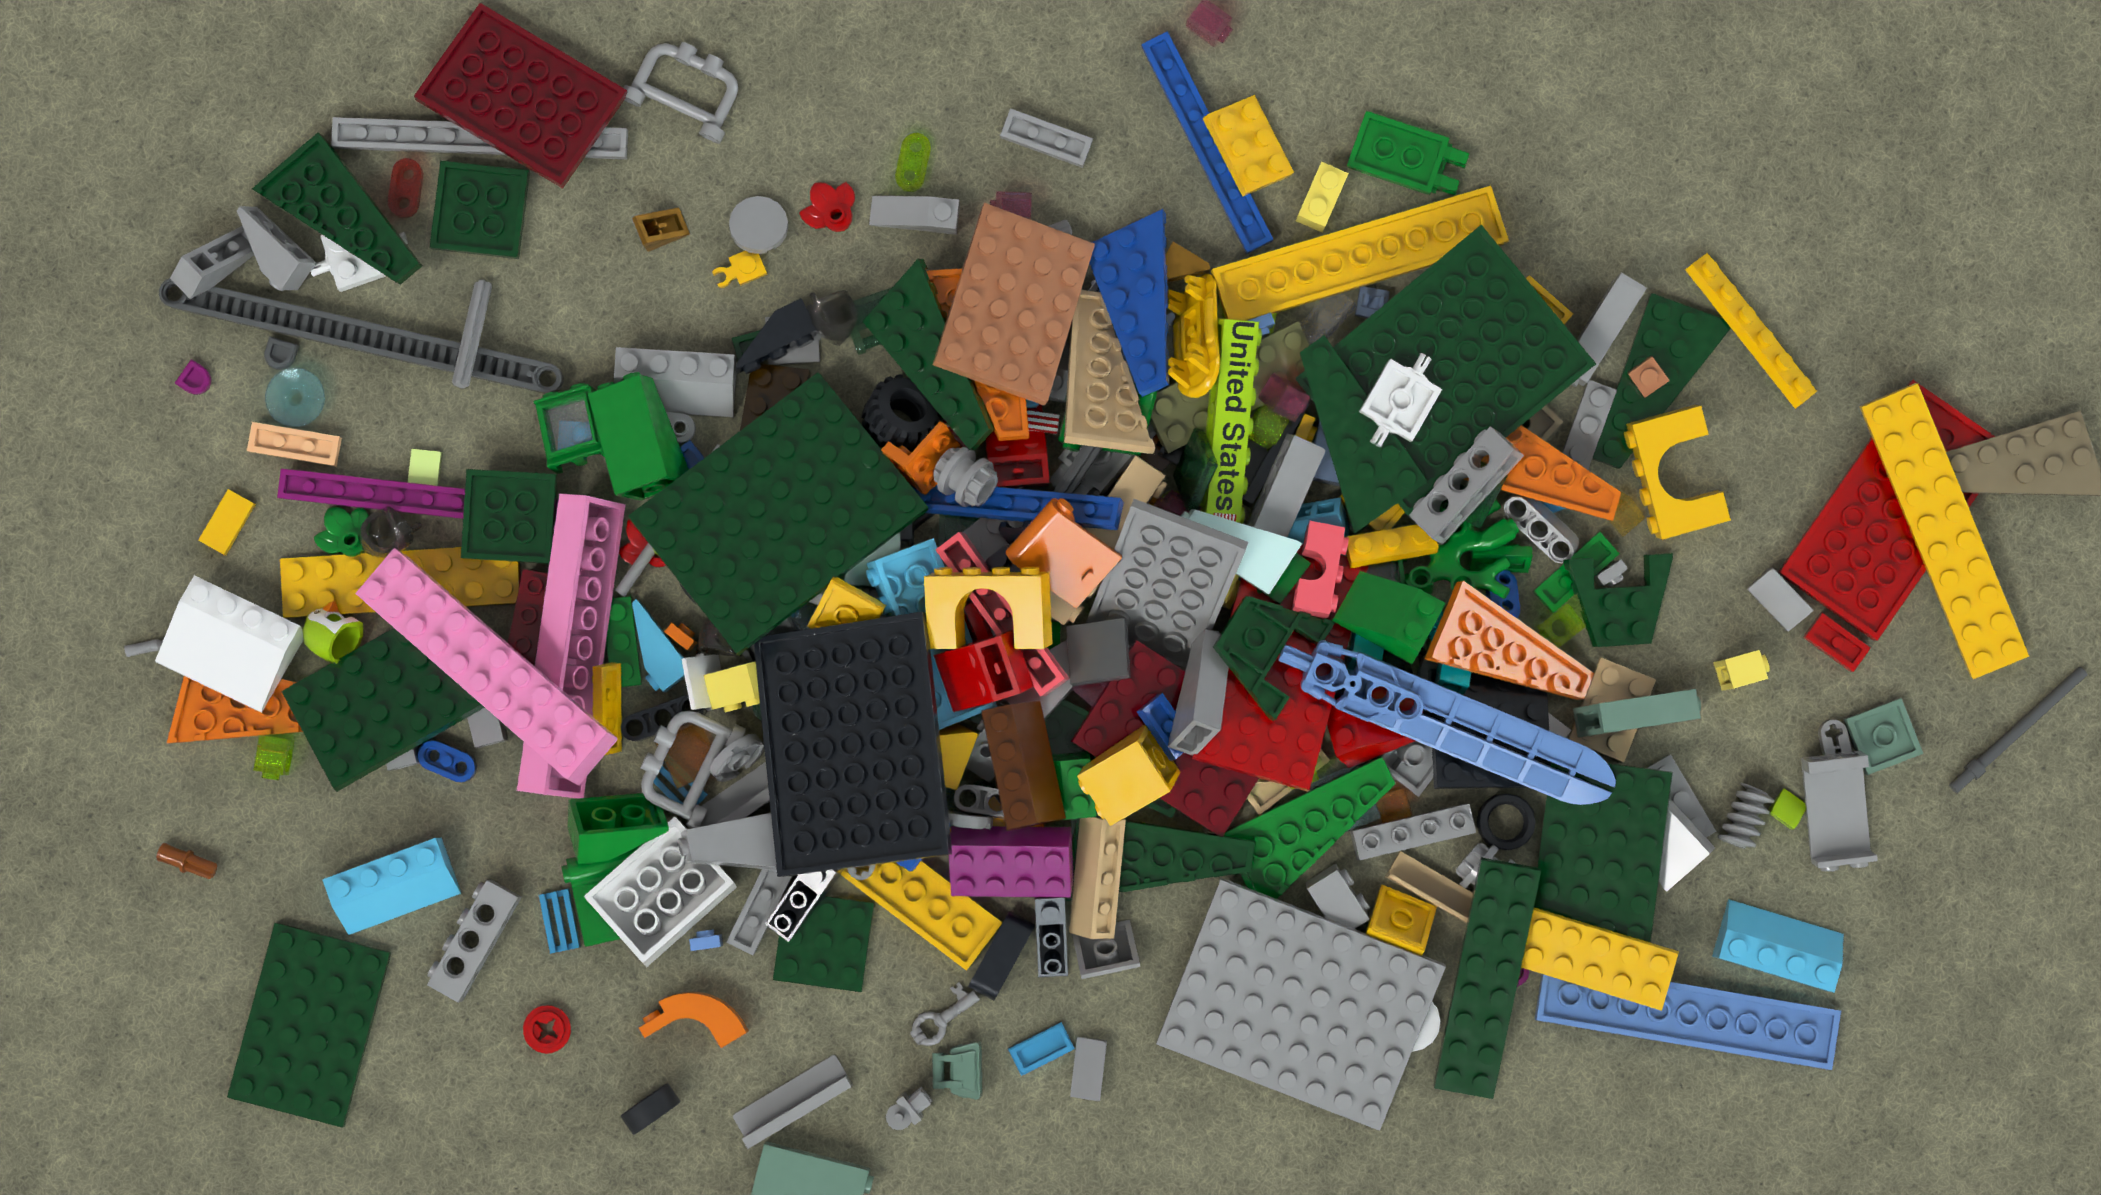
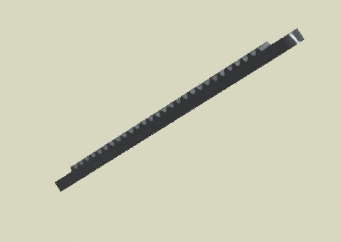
M170 278L165 280L159 288L160 300L173 309L454 373L461 344L459 342L218 287H212L192 299H189L183 292L182 297L178 301H170L168 291L172 286L176 285ZM480 347L477 350L471 376L543 394L558 392L564 383L562 372L553 364ZM545 371H552L556 375V381L550 387H545L540 382V377Z

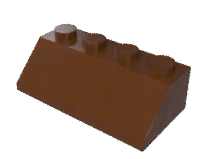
M1041 702L1016 703L981 710L1006 831L1066 819Z

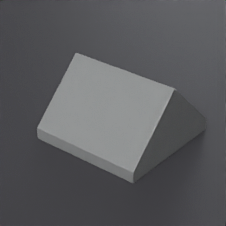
M1130 920L1116 922L1114 939H1089L1072 934L1081 979L1140 967Z

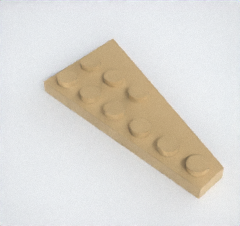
M1081 290L1071 322L1064 443L1153 454L1155 445L1153 439L1149 437L1147 431L1148 424L1145 416H1142L1138 404L1139 397L1127 362L1123 359L1122 347L1118 338H1116L1101 292Z

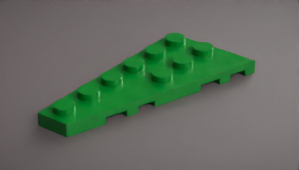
M1383 756L1227 830L1223 836L1255 840L1251 872L1240 873L1247 888L1277 899L1308 870L1360 817L1396 784Z

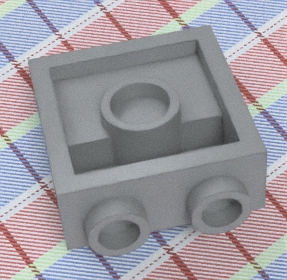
M1418 741L1369 760L1373 761L1383 756L1393 778L1418 797L1433 778L1432 747Z

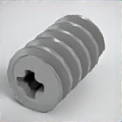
M1741 782L1740 784L1746 791H1737L1736 796L1742 802H1732L1731 806L1737 813H1727L1726 816L1733 824H1723L1722 828L1728 835H1718L1717 838L1745 849L1746 847H1756L1750 836H1760L1761 833L1754 826L1765 825V822L1759 815L1769 814L1770 811L1763 805L1764 803H1774L1775 800L1768 793Z

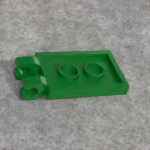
M1366 111L1349 157L1347 168L1427 195H1431V193L1436 194V191L1439 190L1455 196L1460 181L1442 174L1446 163L1465 169L1469 153L1453 148V144L1449 143L1450 138Z

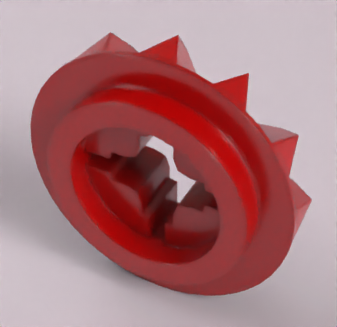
M551 1005L540 1006L532 1010L526 1017L523 1025V1035L527 1044L533 1050L545 1054L554 1053L567 1044L572 1032L570 1019L562 1009ZM555 1019L552 1029L558 1037L548 1034L540 1040L543 1029L537 1021L548 1024Z

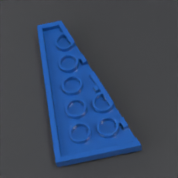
M1163 209L1091 242L1095 246L1089 264L1136 387L1142 397L1169 385L1168 322L1166 320L1168 285L1167 265L1165 264L1167 238L1165 236L1166 213Z

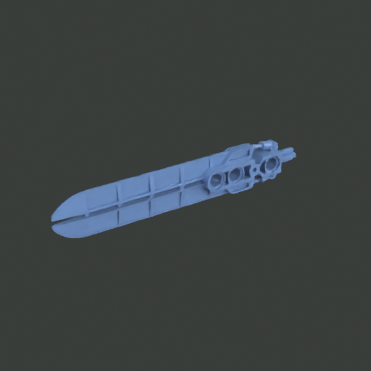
M1326 640L1319 641L1311 655L1286 644L1280 652L1278 661L1304 671L1300 683L1301 689L1316 699L1320 700L1322 698L1345 713L1382 726L1555 799L1582 805L1601 802L1610 797L1612 792L1575 777L1576 772L1615 788L1616 779L1606 761L1594 750L1394 667L1360 651L1343 649V645L1330 643ZM1341 654L1356 658L1357 665L1354 670H1347L1343 660L1338 657ZM1322 663H1327L1332 667L1330 673L1326 676H1318L1316 674V668ZM1382 686L1387 689L1386 695L1383 698L1374 699L1371 697L1374 688ZM1345 688L1344 695L1337 700L1325 693V689L1334 692ZM1412 698L1414 705L1410 710L1404 711L1399 709V704L1403 699ZM1423 709L1435 713L1439 716H1442L1446 719L1443 722L1433 717H1430L1426 714H1423ZM1454 721L1487 735L1486 739L1452 726L1451 723ZM1493 738L1524 750L1528 754L1524 756L1493 743ZM1536 755L1569 769V772L1565 773L1534 760V756Z

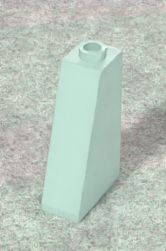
M1191 509L1189 513L1184 511L1181 517L1247 541L1248 545L1236 575L1266 594H1270L1302 545L1297 540L1195 509Z

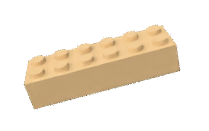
M1135 456L1108 495V497L1121 498L1124 502L1118 530L1086 528V530L1112 549H1115L1133 499L1149 504L1153 497L1159 499L1168 486L1164 482L1167 475L1139 456ZM1101 582L1087 597L1091 598L1094 595L1096 590L1099 588ZM1050 590L1051 617L1063 625L1067 624L1068 621L1074 623L1085 607L1080 604L1076 609Z

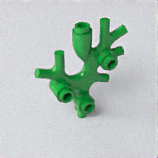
M1495 498L1483 506L1477 507L1446 540L1447 543L1438 545V552L1429 555L1431 561L1428 566H1418L1412 569L1409 577L1403 580L1404 584L1419 588L1431 595L1434 590V583L1446 580L1450 582L1452 594L1456 582L1465 581L1476 590L1486 589L1505 599L1510 589L1495 580L1497 574L1510 567V563L1505 556L1479 571L1464 569L1460 564V557L1469 550L1491 551L1516 538V534L1519 533L1516 523L1512 518H1502L1481 532L1475 531L1473 526L1477 522L1501 509L1499 502ZM1445 505L1440 506V512L1447 509Z

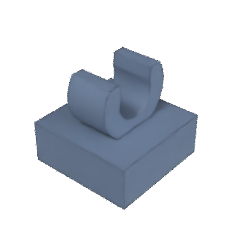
M1365 286L1360 287L1355 316L1369 318L1388 302L1390 291Z

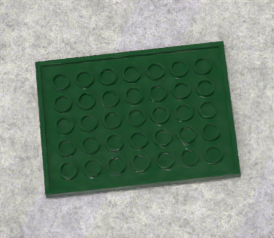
M1482 225L1333 347L1367 396L1389 359L1402 366L1411 368L1415 365L1420 353L1432 359L1423 375H1425L1429 382L1441 388L1442 391L1412 442L1395 434L1428 480L1426 484L1398 503L1408 517L1413 511L1415 503L1430 493L1434 488L1435 481L1450 471L1454 466L1456 458L1471 448L1476 436L1481 431L1487 430L1491 426L1506 438L1596 365L1595 361ZM1303 371L1295 380L1314 402L1306 372Z
M817 372L641 505L628 517L736 655L739 656L824 591L833 577H842L929 509L820 373Z

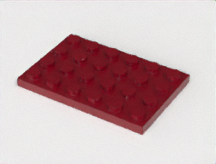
M479 3L417 90L414 98L417 102L563 189L626 99L625 96L628 92L581 62L482 3Z
M1135 640L1129 648L1131 678L1108 681L1071 742L1093 756L1098 757L1145 725L1137 711L1161 693L1165 695L1176 712L1185 671ZM1183 753L1173 760L1181 773L1171 791L1160 797V799L1214 834L1223 836L1259 778L1192 759V755Z

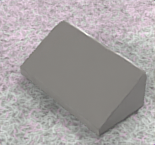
M1768 568L1747 588L1787 632L1813 611L1773 568Z
M1077 1037L1070 1097L1100 1101L1107 1040Z

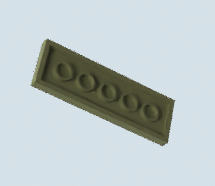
M1294 321L1262 337L1260 345L1257 346L1256 358L1259 360L1258 374L1254 376L1253 388L1256 389V401L1254 406H1251V411L1300 386L1295 380L1297 376L1305 371L1300 352L1307 348L1309 343L1299 321ZM1177 381L1158 390L1150 421L1161 445L1165 449V453H1170L1206 434L1209 391L1199 398H1189L1180 392Z

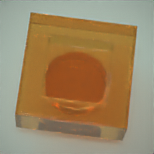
M1405 786L1390 789L1377 802L1383 824L1412 817V810Z

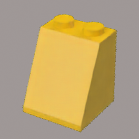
M955 723L940 729L939 734L945 787L957 790L978 734L961 724Z
M1143 725L1083 766L1077 777L1079 778L1078 783L1082 791L1087 795L1089 794L1095 802V809L1098 815L1103 820L1106 819L1109 825L1112 826L1169 793L1181 772L1174 761L1168 759L1147 726Z

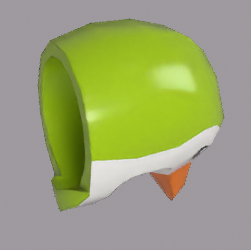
M335 601L329 602L324 608L311 612L306 617L303 626L304 644L317 656L327 662L336 664L340 661L339 658L357 649L363 637V623L353 617L344 618L339 613Z

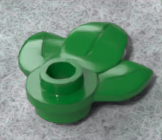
M340 507L328 508L324 516L326 530L314 536L317 546L329 554L342 552L346 556L354 557L363 553L367 547V536L365 533L370 526V517L364 508H356L349 514ZM355 537V542L352 545H348V540Z

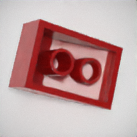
M1385 687L1374 688L1371 697L1381 699L1386 695L1387 689ZM1412 698L1403 699L1399 704V709L1404 711L1410 710L1414 705V700ZM1334 705L1331 707L1327 727L1336 757L1348 768L1415 742L1411 738L1345 713Z

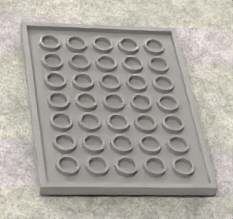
M1220 878L1156 1044L1380 1131L1446 965Z

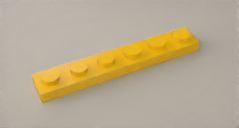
M1708 253L1685 269L1795 409L1817 392L1811 381L1802 373L1792 357L1783 349L1773 333L1768 330L1756 315L1754 309L1749 306L1738 292L1736 286L1730 282L1719 268V265Z

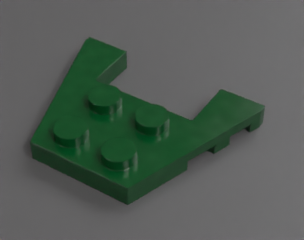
M1673 553L1643 555L1644 586L1597 589L1594 588L1593 558L1563 559L1565 569L1569 570L1573 581L1571 584L1573 592L1577 594L1582 607L1580 612L1592 647L1652 643L1673 560Z
M1245 596L1213 648L1266 716L1274 721L1290 697L1265 681L1264 678L1293 631H1296L1317 646L1319 641L1325 640L1335 622Z

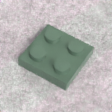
M1902 698L1843 719L1855 750L1862 751L1868 755L1869 767L1863 768L1865 775L1923 754Z

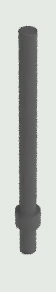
M2078 667L1977 760L1972 759L1964 767L1965 771L1949 784L1950 788L1958 794L1973 779L1978 780L1986 772L1985 768L2078 685L2088 675L2083 668Z

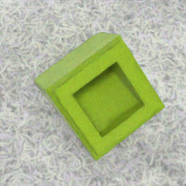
M1783 788L1768 810L1771 816L1786 827L1795 829L1806 811V806L1802 800Z

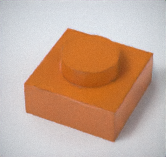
M671 622L664 631L688 651H691L697 644V641L692 638L695 633L682 622L679 626Z

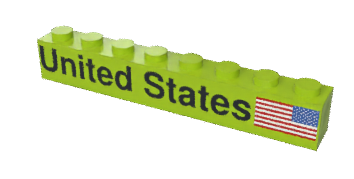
M1218 318L1220 368L1217 380L1209 391L1198 510L1243 524L1245 509L1242 507V498L1248 488L1245 466L1249 464L1251 456L1250 448L1247 445L1248 436L1253 431V419L1250 418L1251 406H1254L1256 401V389L1253 388L1254 376L1258 374L1259 370L1256 349L1261 343L1262 331L1259 328V322Z

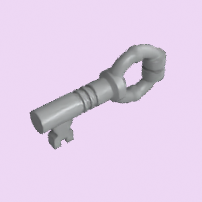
M958 982L956 989L954 987L950 988L957 995L958 1001L956 1004H953L952 1007L950 1006L949 1009L947 1008L942 1013L924 1012L919 1014L913 1022L912 1031L910 1032L916 1044L932 1046L940 1043L945 1035L947 1023L980 1000L975 991L973 990L967 994L963 991L961 983ZM926 1019H933L935 1025L939 1027L937 1035L930 1039H927L919 1027Z

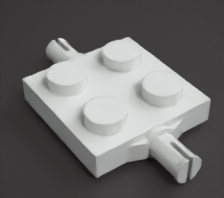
M400 233V237L408 244L405 233ZM320 235L325 249V260L314 265L310 271L313 277L330 271L340 292L385 277L384 274L338 244Z
M1420 353L1413 368L1402 366L1392 359L1388 360L1359 410L1360 413L1371 418L1379 426L1370 440L1372 444L1376 443V446L1381 448L1389 433L1397 434L1409 442L1413 441L1442 391L1441 388L1429 382L1425 375H1423L1432 360L1430 357Z

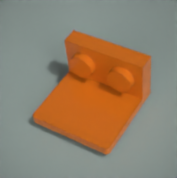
M940 421L912 453L903 445L898 448L889 441L881 451L889 458L911 486L926 495L938 484L934 481L933 472L940 457L948 449H956L958 447L961 449V446L946 424Z

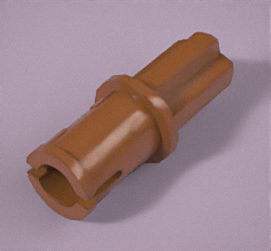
M163 843L157 852V861L175 866L182 873L188 871L206 879H211L216 874L217 864L194 855L192 850L186 852Z

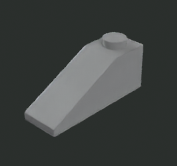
M872 196L869 225L957 235L960 202L958 199L928 196Z
M240 206L237 213L261 272L269 279L270 285L277 290H298L316 262L258 207Z
M243 226L180 258L170 279L189 299L211 289L254 256Z

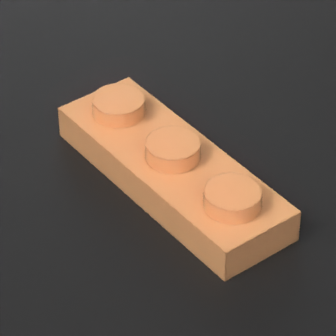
M252 422L247 451L337 467L342 438L340 436Z

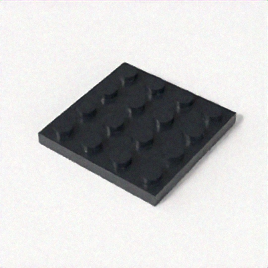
M1437 669L1428 670V681L1435 683ZM1471 672L1470 684L1464 696L1549 731L1547 692ZM1430 712V717L1445 721L1446 718ZM1454 721L1451 723L1452 726L1486 739L1487 735ZM1493 738V743L1524 756L1528 754L1524 750ZM1432 748L1434 789L1529 788ZM1536 755L1534 756V760L1551 766L1550 761Z

